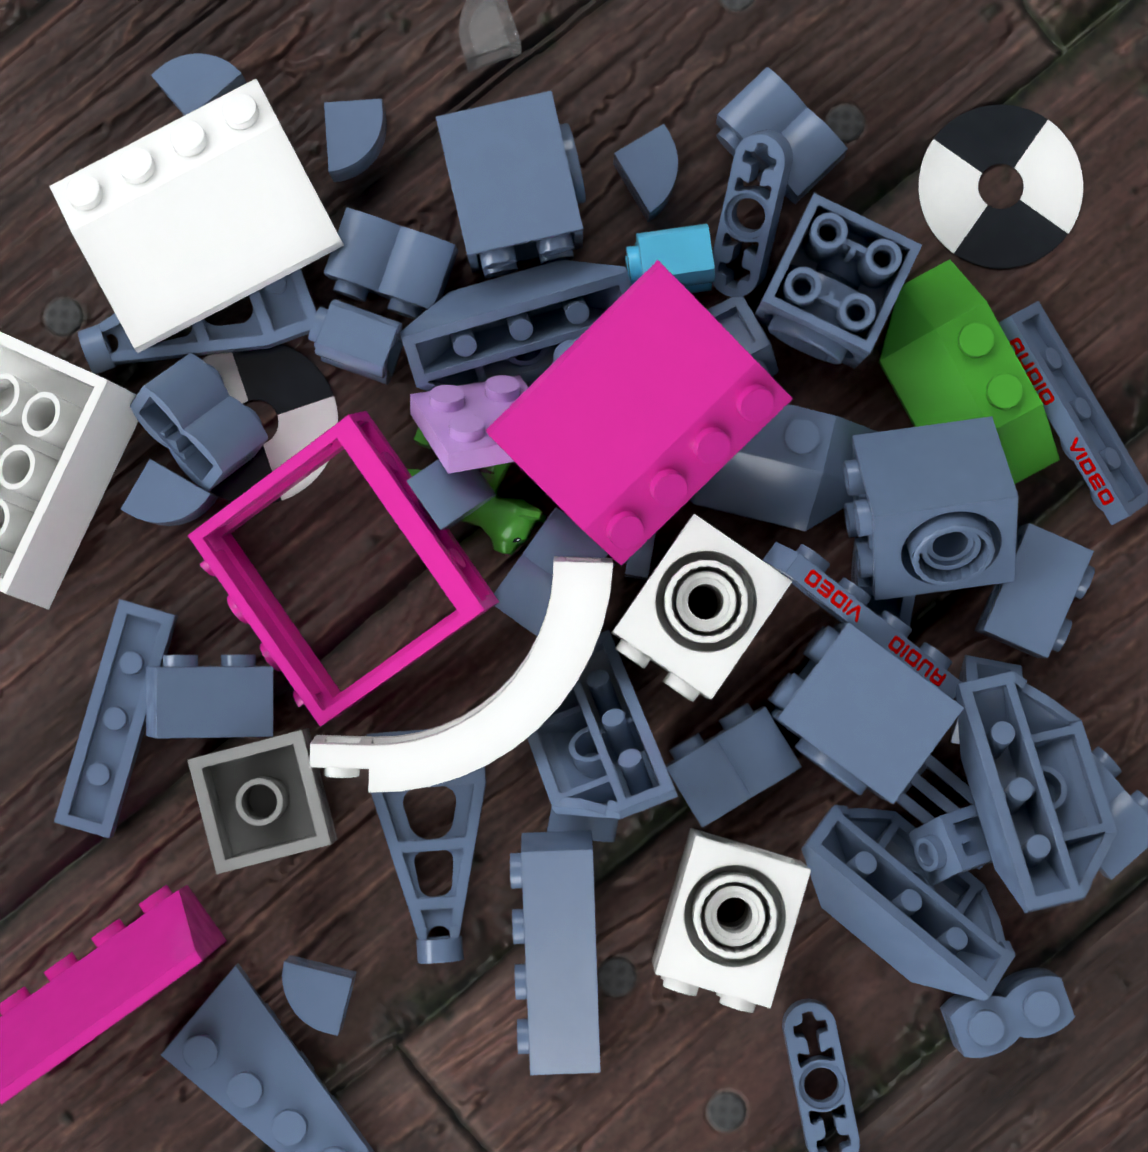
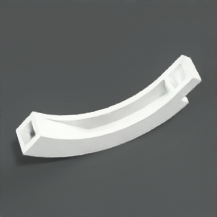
M554 556L551 595L539 634L528 655L515 673L481 705L448 723L416 733L376 737L316 735L310 743V767L324 768V775L333 778L358 777L360 769H369L368 793L398 792L429 787L462 777L490 764L517 747L534 733L561 705L578 681L590 659L602 629L608 606L613 558Z

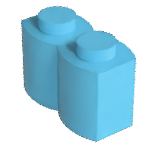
M707 223L636 233L635 246L626 247L627 256H625V264L631 286L659 260L690 293L711 291L712 282L715 281V267Z

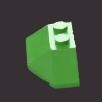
M949 259L903 284L895 301L879 364L913 426L918 427L992 416L1014 484L1060 460L1040 397L987 301L956 265Z

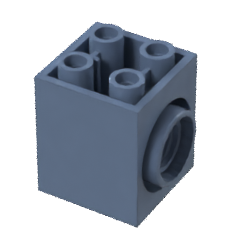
M552 90L436 116L471 272L483 270L485 278H493L516 272L518 270L517 263L539 258L540 264L543 265L557 260H570L574 258L573 250L583 248V225L578 204L586 202V194L573 134L568 123L559 124Z
M814 193L754 316L760 324L768 327L769 332L785 344L819 360L832 364L843 363L855 369L871 353L922 244Z
M992 416L852 435L853 460L843 461V472L848 496L853 495L854 502L844 504L845 522L849 538L859 537L860 543H855L854 545L859 578L869 577L875 600L1015 581L1018 494Z
M849 622L836 624L833 628L829 625L826 628L822 626L802 653L810 659L799 675L788 672L769 697L768 701L775 705L770 715L773 720L800 739L795 748L833 778L858 795H862L867 788L879 798L894 804L964 707Z

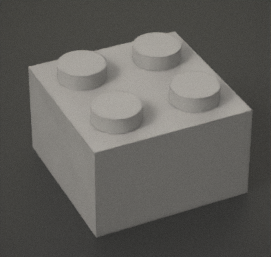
M309 728L187 760L216 874L324 847L338 840L320 769L310 767V743L312 738Z

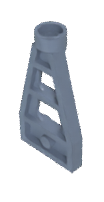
M300 268L250 294L249 298L253 306V313L246 322L241 324L216 326L202 319L192 325V331L187 336L158 342L137 353L114 313L101 323L78 331V337L93 374H98L121 364L183 358L189 353L202 356L271 348L309 334L317 311ZM110 334H113L118 340L116 352L112 351L107 338Z
M424 730L366 734V736H398ZM485 766L462 777L429 786L448 787L456 796L453 825L449 832L440 838L424 839L412 831L403 806L404 797L410 790L371 792L418 938L416 939L417 961L420 964L464 960L463 940L460 932L487 783ZM447 850L453 856L451 890L443 896H427L419 887L415 857L419 852ZM435 926H443L450 932V935L428 937L429 931Z

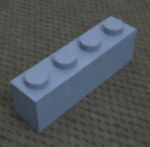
M592 830L522 833L521 853H510L511 889H523V909H512L513 944H525L526 964H515L516 1000L527 999L528 1019H517L518 1054H529L530 1075L601 1073Z

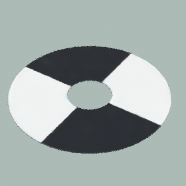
M988 105L959 115L942 128L932 140L920 168L919 199L922 212L931 231L952 253L970 263L983 267L1014 268L1027 265L1046 256L1066 238L1074 226L1081 208L1083 176L1079 159L1070 141L1047 118L1019 106ZM992 165H1009L1016 169L1022 177L1024 185L1022 196L1015 205L1009 208H993L987 205L979 194L978 183L980 176Z
M280 344L267 349L211 354L202 359L219 372L230 396L242 404L250 400L267 402L274 408L278 416V429L273 438L264 443L251 460L210 490V492L223 499L233 502L338 423L337 405L329 383L321 371L307 357L293 348ZM328 462L273 503L290 498L304 490L320 475Z

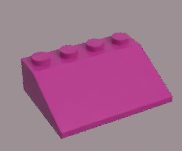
M657 260L485 431L592 540L622 566L793 398L669 270Z
M165 885L138 904L144 915L126 927L119 918L93 936L91 940L97 947L94 951L80 961L71 952L43 972L49 980V983L32 995L24 986L0 1003V1014L2 1015L0 1017L1 1105L198 965L227 941L188 885L177 890L175 893L172 892L168 885Z

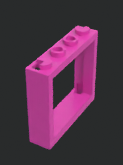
M367 411L347 415L188 535L205 560L200 566L209 575L217 577L228 593L227 602L231 611L241 622L251 626L262 642L260 650L265 660L275 670L283 672L294 688L293 697L298 707L305 705L320 727L339 717L499 603V600L450 530L439 529L407 483V480L412 477ZM345 449L456 610L341 692L231 533Z

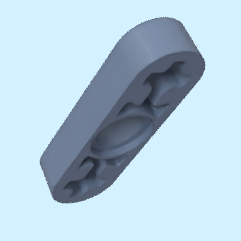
M760 130L744 138L737 146L734 154L713 249L715 281L712 282L718 291L730 297H741L750 293L763 282L767 273L793 161L790 143L782 134L774 130ZM764 144L768 145V156L776 159V164L763 171L760 186H744L743 181L749 183L757 178L760 166L759 160L751 157V152L763 147ZM761 186H771V192ZM751 198L762 205L765 212V221L761 228L749 229L740 223L737 217V206L742 199ZM731 236L738 241H731ZM742 242H758V247L753 244L744 251L742 267L750 270V275H746L739 282L735 281L734 270L726 267V263L738 257Z
M814 999L798 1000L786 1010L782 1020V1029L806 1147L809 1152H828L825 1146H817V1141L824 1139L826 1135L821 1115H818L810 1120L809 1112H828L843 1104V1113L832 1112L834 1126L839 1135H848L847 1141L839 1143V1152H859L860 1139L835 1018L830 1010L820 1001ZM812 1012L816 1020H825V1027L816 1030V1038L821 1052L831 1047V1057L816 1055L805 1059L801 1063L798 1062L797 1055L799 1053L810 1054L808 1043L803 1033H794V1026L802 1023V1013ZM816 1068L830 1069L837 1077L836 1090L826 1099H814L806 1093L804 1088L806 1076Z

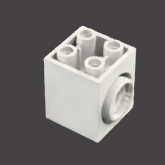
M693 514L611 632L621 639L615 649L644 669L651 660L666 670L668 674L662 682L688 700L694 702L699 694L712 700L786 592L792 580ZM696 587L710 589L717 598V610L710 619H700L693 615L689 609L688 597L690 592Z
M690 828L652 957L655 974L660 975V978L664 980L662 986L692 996H697L699 987L714 991L717 996L721 997L719 1001L721 1004L744 1012L754 1013L756 1004L771 1008L811 869L801 860ZM735 897L745 901L744 913L738 920L722 922L717 919V910L726 899Z

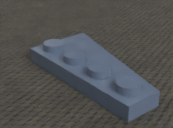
M239 963L235 965L161 1054L162 1057L275 1152H374L335 1096L329 1093L314 1072L315 1068L302 1050H298L280 1025L281 1021L268 1003H264L249 982L250 978Z

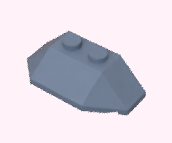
M557 260L448 292L400 331L416 388L431 391L434 387L440 385L460 386L478 383L497 375H520L529 388L553 364V353L560 343L566 340H574L581 336L631 287L626 267Z
M787 404L690 501L693 505L805 532L843 509L845 503L854 502L853 495L848 496L846 491L843 461L853 460L852 435L878 431L835 415Z
M609 630L599 634L593 653L582 674L561 705L534 733L527 737L555 814L623 819L678 797L618 651L615 649L616 646Z
M1015 671L958 683L956 686L957 703L964 707L958 715L961 761L996 872L1025 913L1083 900L1118 831L1082 720L1048 695L1027 684V680Z
M833 805L801 849L807 867L811 869L810 876L821 908L910 982L982 1001L988 999L1014 959L1015 952L1010 941H1005L1000 918L985 885L968 871L960 873L942 883L930 885L923 868L916 860L914 847L909 838V833L916 828L896 811L869 808L848 809L847 806Z

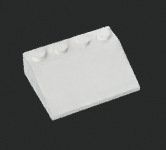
M257 79L236 88L50 185V189L76 242L137 353L344 246Z
M0 332V591L49 610L136 428L138 420L132 412L130 405L137 395L107 379Z

